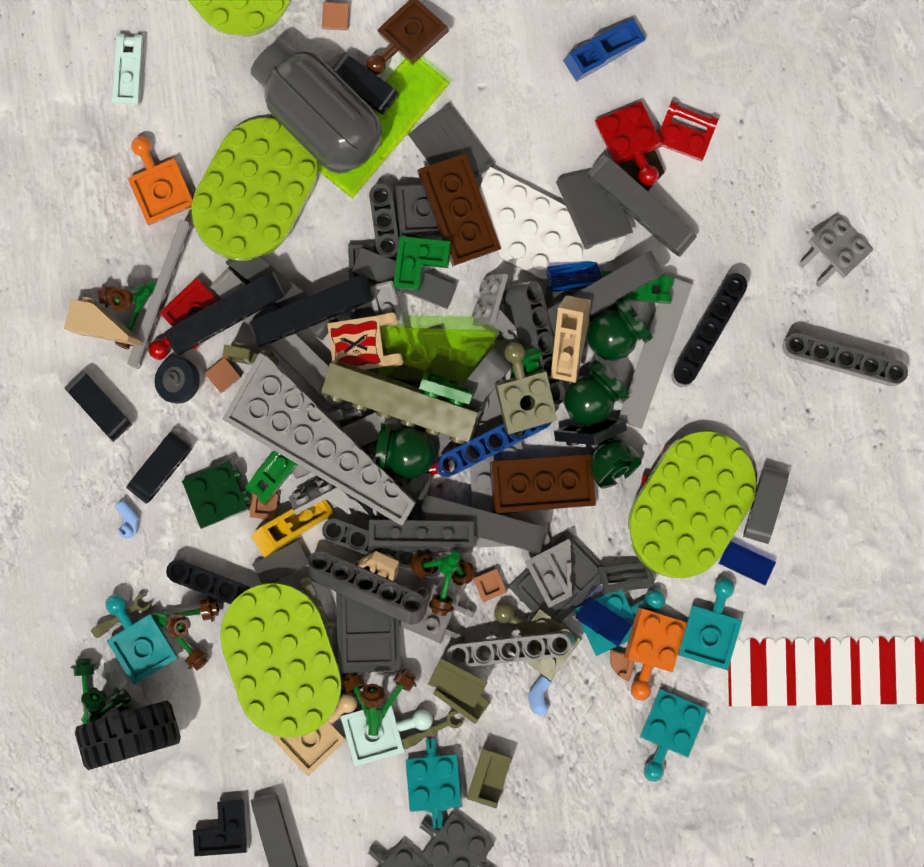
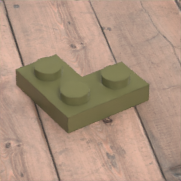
M232 342L231 345L224 344L222 355L227 361L252 366L259 353H252L246 344ZM259 350V353L266 354L278 366L279 360L274 357V353Z

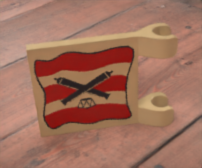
M386 313L378 316L327 323L332 362L338 360L365 370L402 365V355L397 353L384 356L380 326L396 325L398 323L397 315L395 313Z

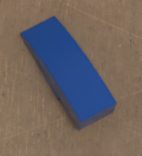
M632 18L570 52L563 62L577 82L644 42L646 38Z

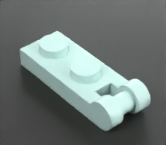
M117 33L113 104L139 105L143 35L135 34L134 37H127L125 34ZM125 47H133V53L124 52Z

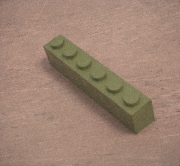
M338 360L330 363L321 391L328 394L327 398L330 400L351 402L352 407L366 411L367 408L377 411L376 415L391 419L392 416L401 419L400 423L406 426L415 427L419 425L425 427L427 433L433 435H440L442 433L450 436L449 439L460 444L473 439L482 410L465 403L463 406L452 404L448 401L449 398L441 395L438 398L427 396L424 394V390Z

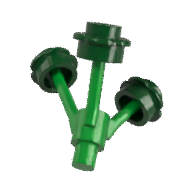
M91 658L75 660V665L71 666L74 676L82 677L83 694L81 702L84 707V714L81 718L82 725L101 719L114 707L120 712L126 708L129 709L130 702L132 701L131 696L124 688L119 690L115 687L114 692L109 695L112 702L106 706L107 695L104 691H99L97 688L88 689L87 675L95 674L94 666H97L96 663H91Z

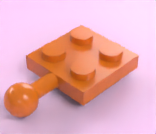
M145 136L134 138L131 143L132 151L141 157L146 170L127 179L147 225L150 226L192 208L193 199L175 158L156 166L150 154L152 148L151 141Z
M642 608L637 609L623 657L643 663L639 680L635 681L630 689L631 695L635 699L645 700L650 696L651 686L648 682L653 667L673 672L687 622Z

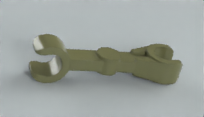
M305 577L301 579L300 585L305 594L318 607L325 627L333 625L337 632V624L327 619L321 602L316 598L315 588L310 578Z
M140 594L134 599V605L126 610L128 616L136 610L145 612L151 608V603L144 608L138 605V601L144 598L145 594ZM115 615V618L91 629L93 636L99 638L106 634L114 624L120 623L117 616Z
M452 711L447 715L445 722L437 726L434 725L421 734H413L402 739L404 749L418 744L423 738L430 737L447 726L459 728L463 721L457 725H453L450 722L451 716L459 712Z

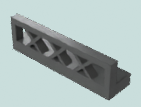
M369 520L368 551L451 553L456 551L458 553H472L474 548V521L406 520L404 525L401 526L393 520Z

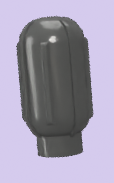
M285 40L272 43L257 57L252 65L251 75L265 88L264 97L267 108L323 167L331 172L344 174L361 167L374 156L382 136L380 117L322 58L309 52L297 53Z

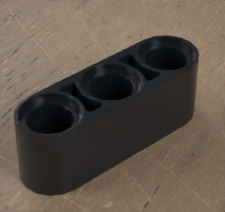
M343 53L332 67L374 110L382 115H385L400 96L391 85L346 53Z
M85 371L79 373L64 387L113 442L133 425Z
M172 430L130 480L126 489L145 504H148L193 449V445Z

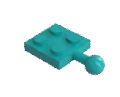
M721 578L716 581L714 592L717 596L712 611L691 606L678 656L724 670L729 669L742 620L722 614L726 599L732 596L735 589L730 579Z
M653 589L646 594L645 599L629 606L623 591L607 593L574 609L595 655L598 656L628 642L635 620L634 615H636L638 608L659 610L664 606L666 598L662 591Z
M113 594L107 598L105 602L106 610L110 614L116 615L125 629L108 639L107 643L133 685L179 657L152 613L133 624L125 611V599L118 594Z
M658 690L639 736L642 739L659 745L653 761L648 762L644 767L643 773L647 780L657 782L663 777L664 768L662 764L668 750L686 758L689 757L708 709L664 690Z

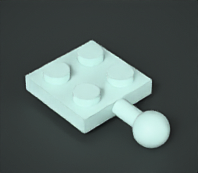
M382 704L381 706L376 708L382 709L385 704ZM391 705L385 717L382 718V725L379 726V735L370 736L368 735L369 725H366V717L363 710L340 716L354 767L404 753L405 750L402 745L400 732L415 727L419 730H427L433 723L432 714L424 709L415 712L412 718L397 722Z

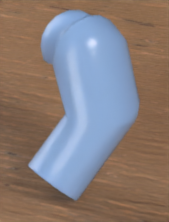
M124 499L115 506L123 516L119 534L122 538H131L137 532L139 516Z
M542 675L528 693L530 709L539 716L545 715L549 710L543 694L551 684Z

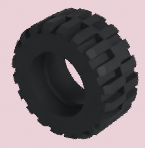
M167 700L77 726L75 729L82 762L88 770L179 744L181 739L172 704Z

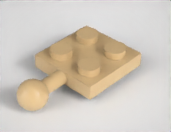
M351 693L341 694L332 716L324 725L312 733L293 738L274 736L272 739L309 776L346 741L332 724L344 713H352L357 708V698Z

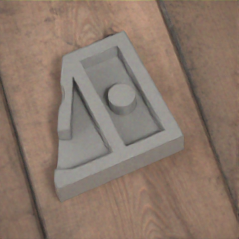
M570 539L525 561L548 608L572 596Z

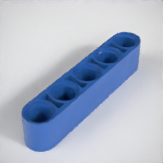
M552 422L523 430L520 437H516L513 434L508 435L504 424L438 457L435 463L436 471L443 477L453 476L548 428ZM490 435H495L499 438L500 445L498 448H493L489 445ZM468 446L476 449L477 457L475 460H470L466 456ZM445 458L453 460L455 466L452 472L444 469L443 460Z

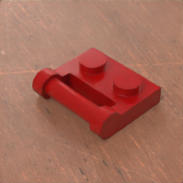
M671 100L658 134L662 147L702 162L719 118L714 116L711 118L678 106V102ZM676 115L707 127L705 134L673 122V116Z

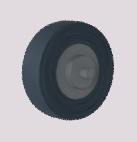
M169 358L162 362L156 371V391L167 402L175 404L185 403L194 397L199 388L200 376L198 369L191 361L185 358Z

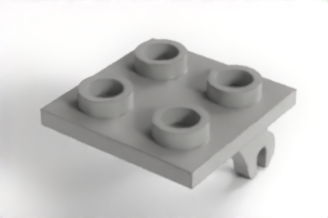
M837 214L808 241L814 250L799 266L803 268L821 252L834 266L817 282L821 287L836 271L845 278L873 249Z
M507 274L490 275L482 280L479 287V293L481 294L479 303L474 306L472 318H474L472 325L485 328L493 333L494 338L497 340L515 338L514 335L508 333L509 329L516 331L515 325L499 309L508 278Z
M320 477L315 480V484L308 488L305 486L293 491L292 496L289 497L295 514L325 499L343 509L347 514H351L348 508L350 504L354 506L356 511L359 508L358 502L351 495Z
M418 578L413 591L419 593L424 598L423 620L414 625L400 621L399 626L440 644L445 634L463 642L464 636L446 629L453 611L447 613L446 616H439L434 614L429 607V601L432 600L434 594H441L442 587ZM448 590L447 596L453 599L452 606L454 610L473 618L474 612L458 606L461 595ZM414 606L408 607L409 610L418 609Z

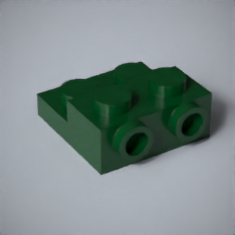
M228 461L182 481L200 529L249 511L247 504L251 503L247 490H241L238 480L242 478L237 465L232 466Z

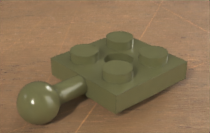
M517 342L508 344L504 355L512 363L515 378L494 384L505 431L509 435L556 421L557 416L547 372L542 369L525 374L522 363L525 357L524 347ZM526 395L531 396V405L528 408H521L520 400Z
M500 603L495 607V619L500 623L509 622L522 632L520 635L568 631L575 637V648L582 640L579 635L542 608L538 610L529 624L514 615V608L510 604ZM558 637L556 640L557 647L561 650H566L567 641L562 637ZM532 640V650L540 653L542 649L539 646V641ZM513 644L509 650L516 654V647ZM573 651L562 657L527 660L525 662L551 681Z

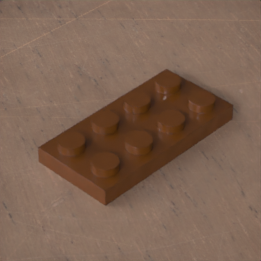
M466 153L417 170L442 240L452 243L450 253L452 267L501 250Z
M592 455L489 462L494 513L596 506L594 479L589 468Z

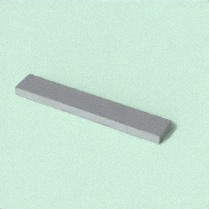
M179 221L137 335L142 344L141 346L134 345L127 364L139 370L187 243L192 229L189 222Z
M674 278V284L670 288V295H672L671 304L658 303L649 328L654 338L646 344L644 343L628 388L630 397L623 403L617 420H626V424L642 429L692 284Z

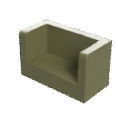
M482 748L467 799L497 809L512 757Z

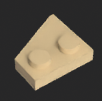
M375 551L353 563L392 582H397L399 561L389 554H381Z

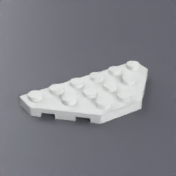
M492 167L489 168L479 187L501 250H498L499 258L542 281L544 279L553 280L567 274L570 275L596 265L614 261L626 238L623 236L594 245L592 248L585 250L567 207L560 202Z

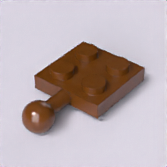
M409 0L377 29L379 35L390 45L380 55H371L366 61V68L375 75L383 73L386 69V62L397 52L413 65L445 36L449 29L419 0Z

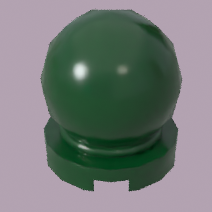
M625 296L616 302L619 306L617 311L608 310L597 315L590 323L587 337L591 350L604 360L618 361L625 358L635 349L637 340L642 339L646 344L654 338L641 319L638 321L634 319L638 314Z
M594 360L587 367L590 374L577 378L576 383L571 382L564 396V405L568 415L576 423L582 425L600 424L613 411L614 402L618 401L623 404L630 397L616 377L611 380L603 372L606 367L599 361Z
M381 423L375 457H377L376 463L384 471L385 469H390L396 476L405 479L418 478L426 474L435 460V447L431 438L423 431L415 428H403L394 433V431H391L392 425Z

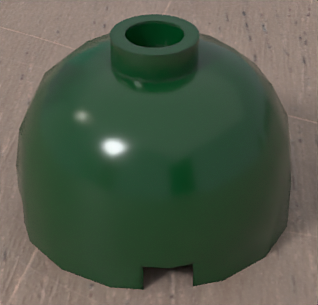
M605 440L601 442V446L595 447L596 451L591 456L589 468L598 486L601 489H606L618 484L615 479L624 475L625 479L638 469L642 461L630 443L624 440H612L609 442Z

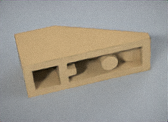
M566 295L559 305L551 378L576 383L589 323L591 300Z
M82 297L81 301L71 299L64 325L65 330L78 335L141 346L142 341L107 309L98 306L97 300Z

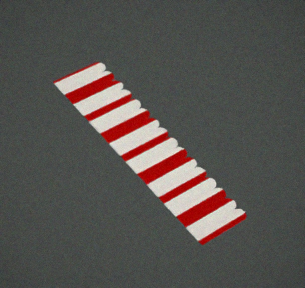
M896 636L891 638L888 643L886 638L877 637L872 644L868 637H861L857 641V645L856 641L851 637L844 638L841 641V645L839 640L833 637L828 638L825 644L820 638H812L809 644L803 638H797L793 643L787 638H781L776 644L774 640L766 638L761 641L760 645L756 639L751 638L745 641L744 646L742 641L737 639L728 669L729 706L924 704V638L920 642L919 638L911 636L904 643L901 637Z

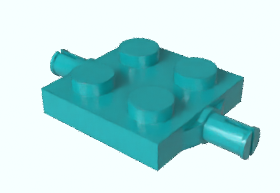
M436 738L425 739L427 755L420 758L406 759L410 812L426 811L432 813V828H443L442 812L450 808L463 807L459 757L457 754H437Z

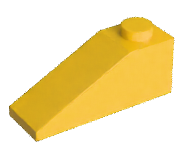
M326 499L298 514H295L292 508L260 527L251 535V538L265 558L335 513Z

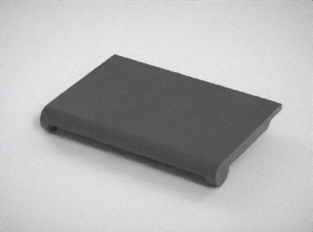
M450 103L408 134L430 165L466 153L475 179L495 165Z
M591 169L556 181L585 250L592 248L594 245L633 233L624 210L587 177Z

